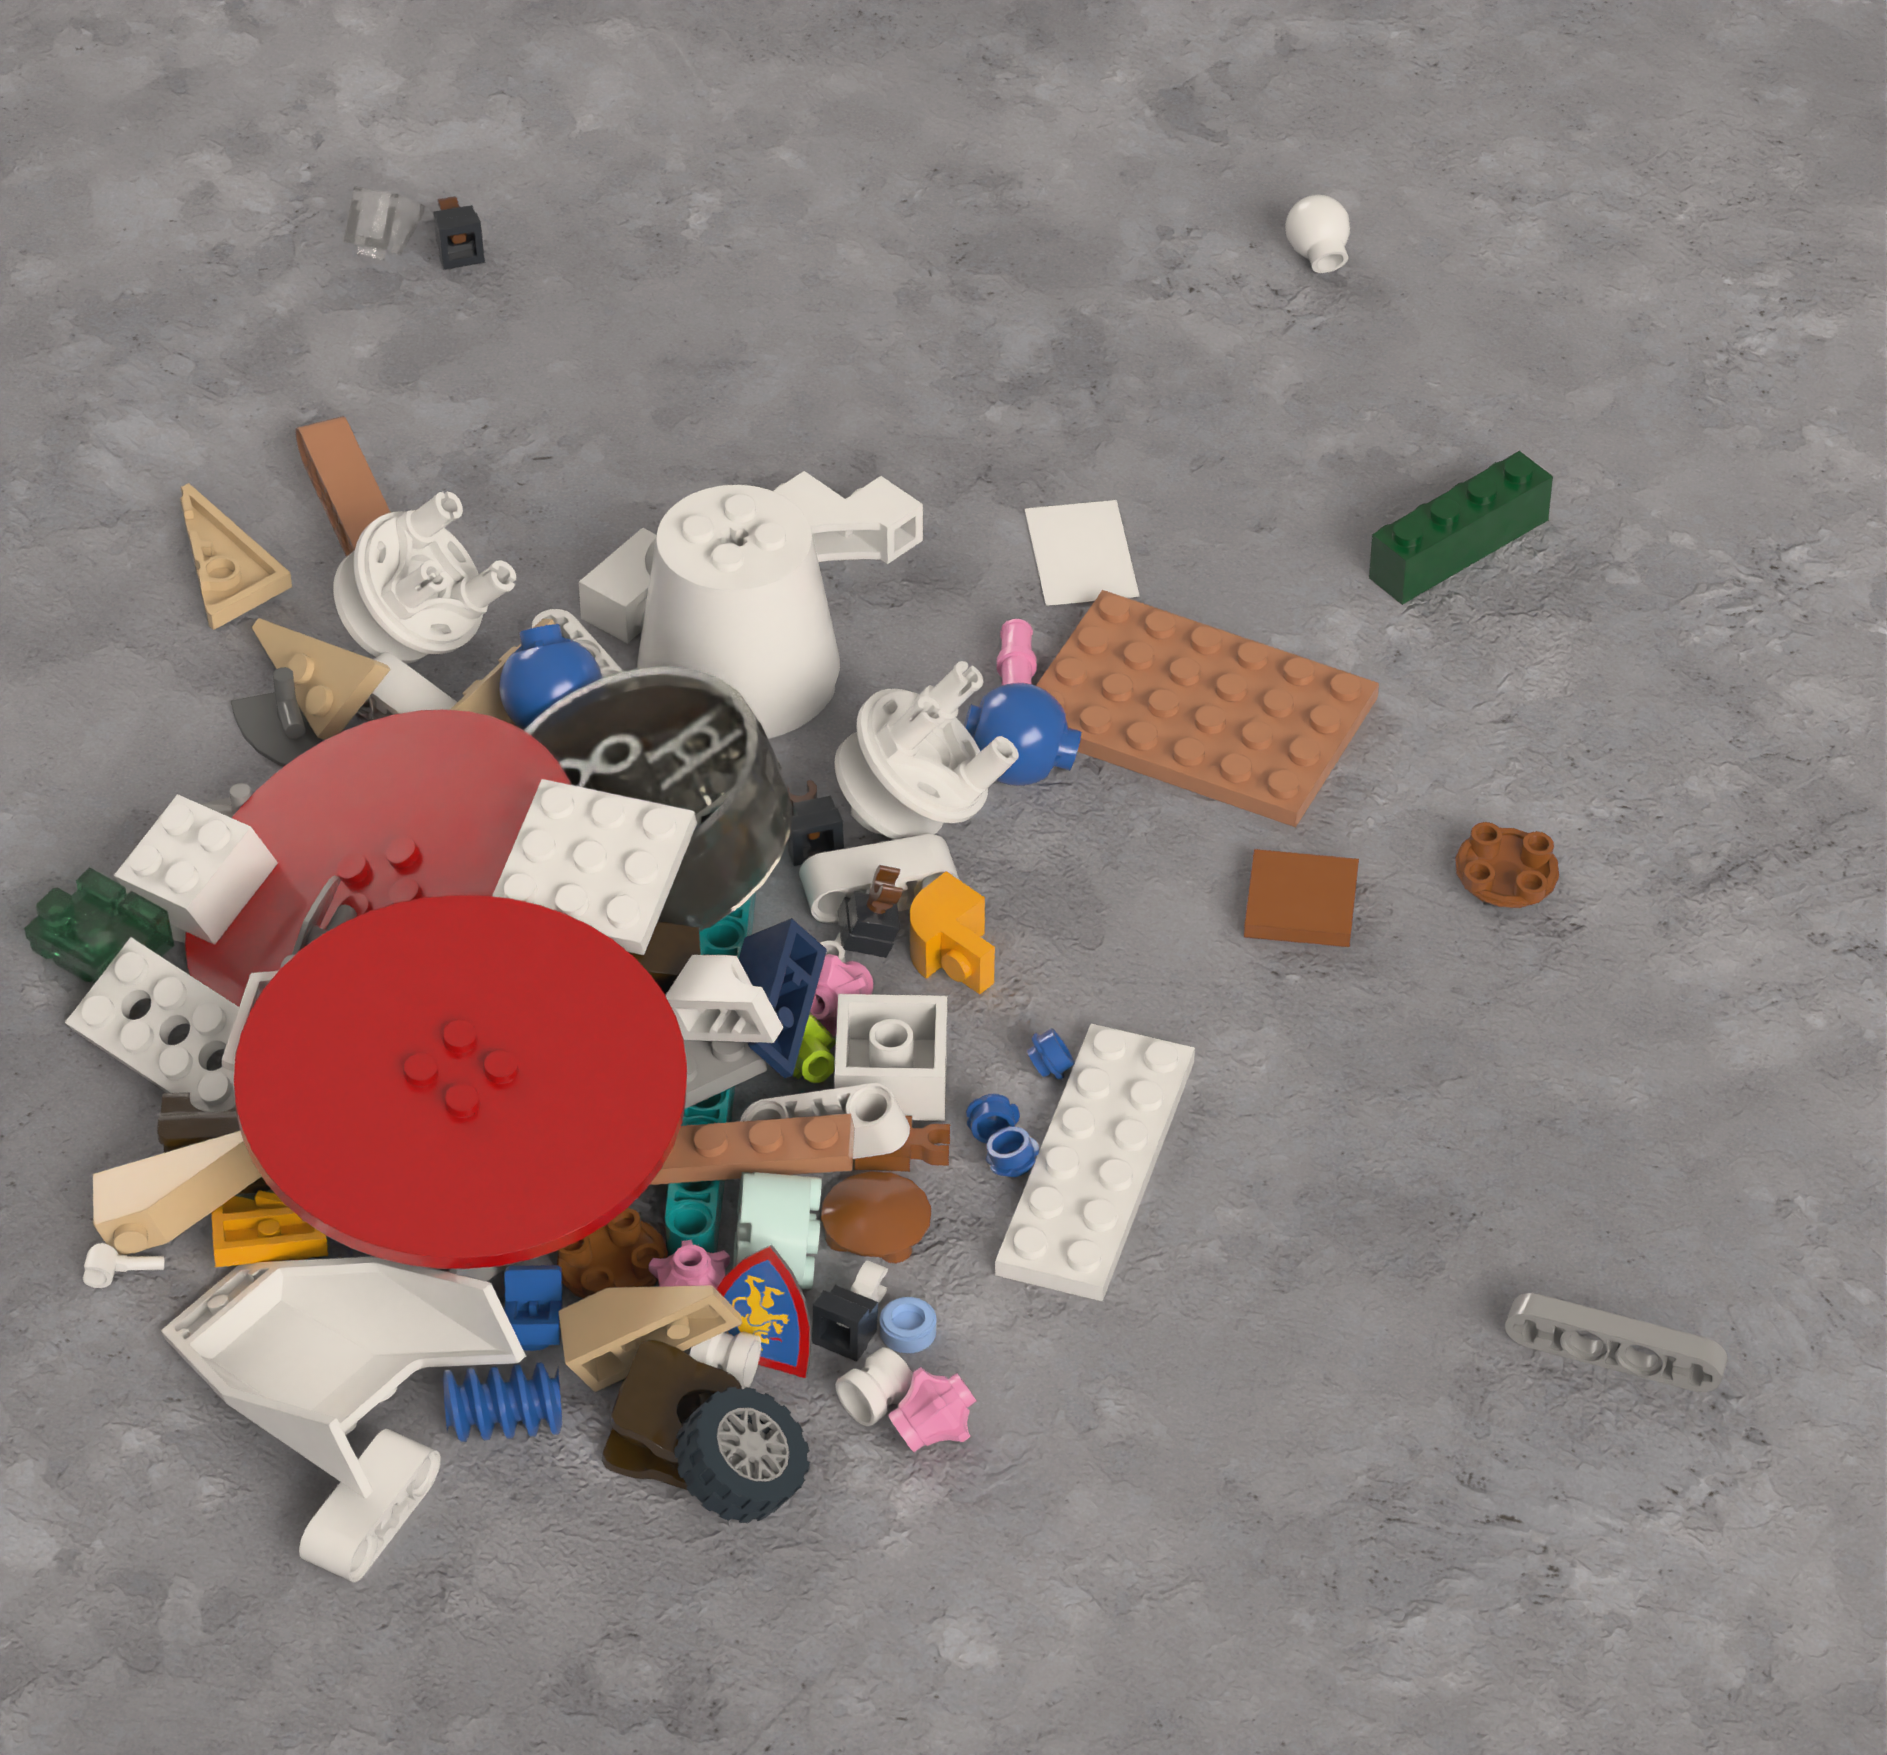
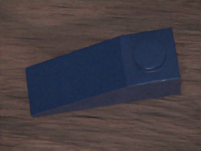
M793 918L745 937L739 955V961L752 986L763 988L783 1026L774 1043L748 1042V1046L784 1078L793 1075L827 949Z

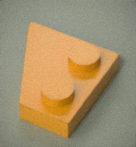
M258 1191L255 1195V1200L234 1196L211 1212L215 1267L282 1260H305L311 1257L328 1256L327 1236L303 1221L274 1193Z

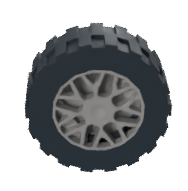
M729 1387L722 1393L716 1392L684 1421L685 1425L679 1429L676 1437L678 1445L675 1447V1458H678L679 1463L677 1470L680 1478H684L688 1486L686 1489L692 1497L695 1495L702 1503L701 1506L709 1512L712 1510L719 1514L720 1518L728 1521L730 1519L739 1520V1523H749L753 1519H757V1521L763 1520L779 1509L802 1487L806 1480L804 1475L809 1471L810 1461H807V1453L809 1452L808 1442L803 1438V1429L799 1422H795L790 1415L791 1412L784 1405L781 1406L774 1401V1397L767 1393L761 1394L756 1392L754 1388L745 1387L744 1389H737V1387Z

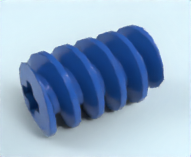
M542 1362L536 1363L532 1379L527 1380L521 1366L514 1364L508 1382H504L498 1368L490 1366L486 1382L482 1384L474 1368H467L462 1385H457L450 1369L444 1370L443 1389L446 1428L448 1432L449 1427L453 1426L460 1442H467L472 1425L477 1426L483 1440H490L495 1423L500 1424L507 1439L513 1438L518 1421L523 1422L530 1437H536L542 1419H546L553 1435L560 1434L563 1424L559 1367H557L555 1377L550 1378Z

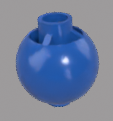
M560 624L545 625L519 632L522 646L508 657L500 676V698L507 715L520 729L533 736L546 735L547 744L577 738L576 729L586 726L594 718L602 701L603 677L597 661L583 645L562 637Z
M1027 683L1005 684L988 692L982 698L980 706L970 705L964 722V727L976 742L980 752L998 736L1007 738L1013 743L1019 753V757L996 780L1012 786H1025L1037 783L1047 778L1054 766L1070 771L1081 740V731L1068 727L1066 713L1058 700L1046 690Z

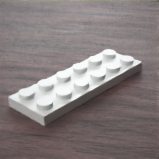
M1090 1024L995 1260L996 1276L1103 1302L1193 1067L1194 1047Z

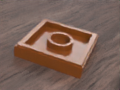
M1254 849L1244 937L1350 947L1359 859Z

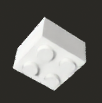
M177 794L114 874V877L141 911L215 945L278 862L250 826Z
M838 994L835 1089L870 1083L882 1084L890 1089L905 1116H912V1120L945 1121L947 996Z

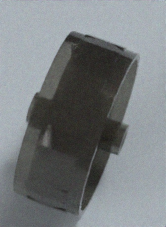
M669 666L633 669L611 675L571 692L543 711L523 730L547 748L559 762L573 786L691 810L695 812V815L731 790L722 805L700 827L694 830L657 922L699 927V931L714 925L742 906L765 883L783 855L791 833L793 807L786 782L780 772L782 770L781 765L761 723L742 695L716 676L696 669Z

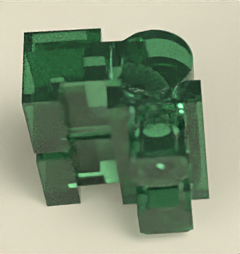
M90 867L76 880L78 890L73 895L58 887L48 892L36 904L38 916L24 928L26 939L30 941V946L34 953L45 959L53 958L57 966L85 982L93 981L94 984L130 937L161 957L175 946L167 910L133 891L127 894L124 886Z

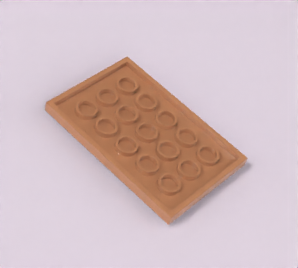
M1102 590L1036 685L1049 692L1058 700L1066 713L1068 727L1081 731V740L1077 752L1295 828L1374 705L1379 691L1378 682Z

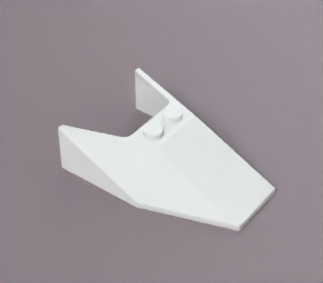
M374 1256L258 1262L238 1265L161 1330L165 1340L229 1406L365 1499L374 1491L345 1436L354 1430L357 1426V1421L378 1403L389 1399L396 1392L398 1385L415 1371L422 1368L519 1363L526 1357L491 1283L433 1268L397 1263Z

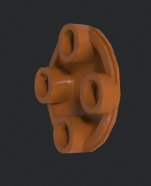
M1490 822L1476 824L1471 830L1470 837L1461 844L1455 857L1456 874L1465 889L1481 901L1498 907L1522 908L1541 902L1553 892L1559 879L1558 860L1553 854L1554 842L1547 834L1538 831L1527 833L1515 828H1499Z
M869 1171L849 1176L833 1186L823 1201L821 1222L825 1229L826 1243L831 1249L838 1252L849 1251L859 1256L881 1257L889 1263H900L911 1256L912 1246L920 1242L929 1229L932 1208L925 1192L912 1180L892 1172Z
M627 1208L602 1228L573 1244L559 1249L556 1265L562 1269V1284L575 1296L584 1299L606 1288L653 1287L658 1279L649 1271V1264L652 1258H667L668 1250L662 1235L650 1224L640 1221V1215L636 1210Z

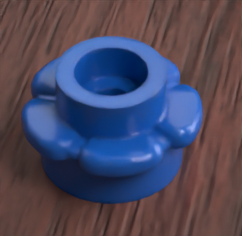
M1053 1028L1041 1035L1038 1033L1033 1034L1032 1042L1034 1046L1028 1049L1027 1053L1036 1069L1043 1077L1052 1073L1059 1080L1065 1078L1063 1072L1072 1067L1075 1061L1064 1041Z
M986 1094L972 1101L967 1107L966 1116L969 1117L967 1126L978 1141L987 1144L990 1137L997 1131L1007 1127H1015V1124L1019 1121L1020 1112L1017 1105L1010 1104L1006 1096Z
M1003 1128L994 1133L988 1140L986 1161L991 1165V1171L996 1175L1019 1177L1027 1173L1035 1164V1156L1039 1154L1040 1150L1039 1145L1035 1139L1029 1137L1028 1132L1023 1128Z

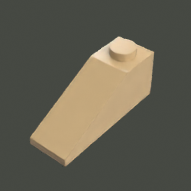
M237 1131L93 1174V1225L105 1243L115 1248L118 1255L138 1253L142 1250L169 1243L262 1176L252 1162L241 1131Z
M712 1285L606 1288L559 1310L565 1364L594 1392L627 1377L642 1342L658 1340L684 1351L742 1324L741 1314Z

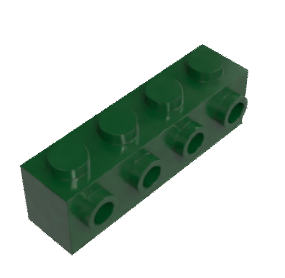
M1521 451L1512 454L1500 462L1493 463L1481 473L1465 482L1456 484L1446 493L1428 503L1419 505L1414 511L1391 524L1382 526L1377 532L1373 533L1369 579L1400 604H1405L1548 521L1553 476Z

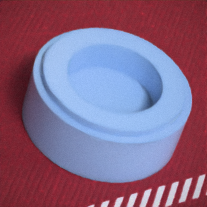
M901 1297L889 1302L880 1314L881 1339L887 1347L900 1353H916L926 1349L936 1337V1313L934 1309L924 1300L915 1297Z

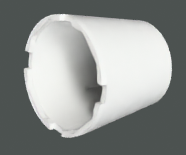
M716 486L695 492L683 498L668 510L657 530L637 661L640 690L654 705L656 714L665 722L688 734L700 732L705 738L707 732L737 735L744 742L760 741L786 734L808 723L827 706L835 693V684L840 671V658L813 535L807 517L795 503L785 496L756 486Z

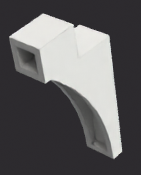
M805 471L788 482L779 485L774 490V492L785 496L795 503L807 517L813 535L818 562L875 559L889 564L923 541V504L882 476L865 487L857 489L846 499Z

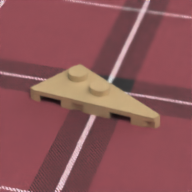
M188 483L181 487V507L210 628L215 630L292 587L291 573L191 484Z
M260 618L252 626L253 631L276 669L286 667L293 671L298 706L317 737L324 740L341 733L390 671L386 664Z

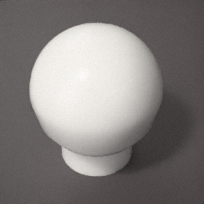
M1311 195L1298 201L1291 208L1286 219L1285 231L1288 241L1298 254L1310 260L1312 269L1315 272L1326 273L1339 269L1348 260L1345 249L1350 235L1347 211L1337 200L1325 195Z

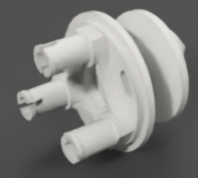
M439 492L417 510L387 513L371 522L361 533L355 551L340 563L336 571L333 592L340 619L352 638L375 657L383 652H389L405 664H409L422 659L427 654H445L459 649L477 632L483 614L487 612L488 604L504 593L511 591L515 586L513 582L516 580V573L511 565L502 560L495 561L489 568L478 574L465 548L444 528L461 517L463 512L460 499L452 492H446L445 494L444 492Z
M960 661L935 687L929 685L920 694L902 689H885L873 694L862 705L857 717V732L847 737L838 747L834 763L839 786L851 805L850 815L867 830L897 840L926 834L935 835L943 823L966 821L983 807L987 799L988 788L1018 759L1019 753L1016 747L1007 738L1002 736L996 737L980 752L970 733L956 718L958 707L983 685V677L974 666L968 669V663Z

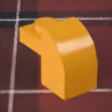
M946 871L924 887L911 904V961L924 978L927 979L942 968L954 981L964 983L979 995L994 984L995 947L981 938L985 934V897Z

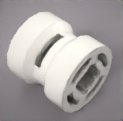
M723 1332L691 1347L689 1356L696 1361L732 1374L739 1381L742 1389H744L745 1387H750L754 1379L760 1359L761 1338L746 1332H741L736 1336Z
M883 1347L867 1357L865 1367L862 1370H849L837 1379L835 1384L836 1392L840 1402L851 1417L868 1427L886 1415L888 1405H898L911 1386L913 1374L906 1362L897 1353Z

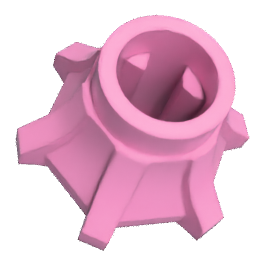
M827 954L825 956L810 1012L833 1037L836 1036L838 994H872L873 979L868 969L855 961L841 962L837 955Z
M692 1240L682 1241V1247L669 1257L663 1259L652 1258L649 1264V1271L658 1279L659 1287L712 1285L717 1289L725 1276L724 1270L730 1263V1255L725 1250L717 1253L706 1252L702 1247L693 1245Z
M920 1367L913 1372L911 1386L906 1396L898 1404L899 1407L889 1413L888 1417L911 1450L916 1452L924 1445L929 1446L939 1441L952 1440L964 1442L970 1438L967 1427L968 1415L970 1413L968 1407L977 1402V1400L958 1373L947 1379L946 1376L932 1375Z

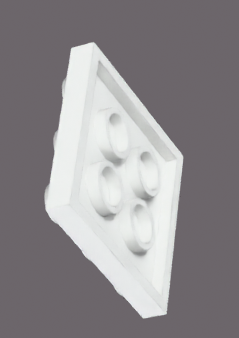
M542 779L495 888L493 897L520 900L562 912L594 927L613 939L626 951L644 955L697 825L695 812Z

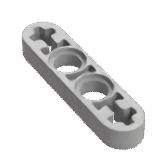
M1526 1293L1517 1296L1511 1305L1505 1322V1330L1509 1337L1527 1348L1691 1391L1709 1392L1718 1388L1728 1362L1727 1353L1723 1347L1708 1338L1540 1294ZM1580 1330L1590 1332L1598 1336L1601 1340H1591L1578 1334L1576 1331ZM1631 1345L1644 1346L1646 1348L1651 1349L1656 1354L1651 1355L1642 1353L1634 1349Z

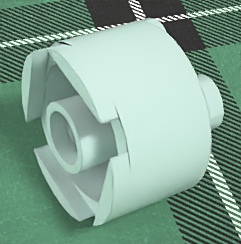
M742 1172L737 1207L738 1221L734 1241L733 1268L745 1257L772 1244L793 1271L800 1288L812 1290L815 1257L806 1256V1253L817 1254L820 1220H816V1214L810 1213V1210L819 1211L821 1178Z

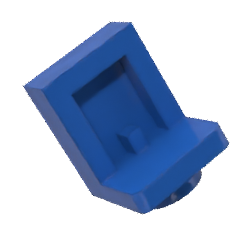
M558 1265L507 1266L504 1274V1311L522 1349L537 1351L545 1349L549 1345H560L561 1326L559 1310L563 1309L561 1267Z

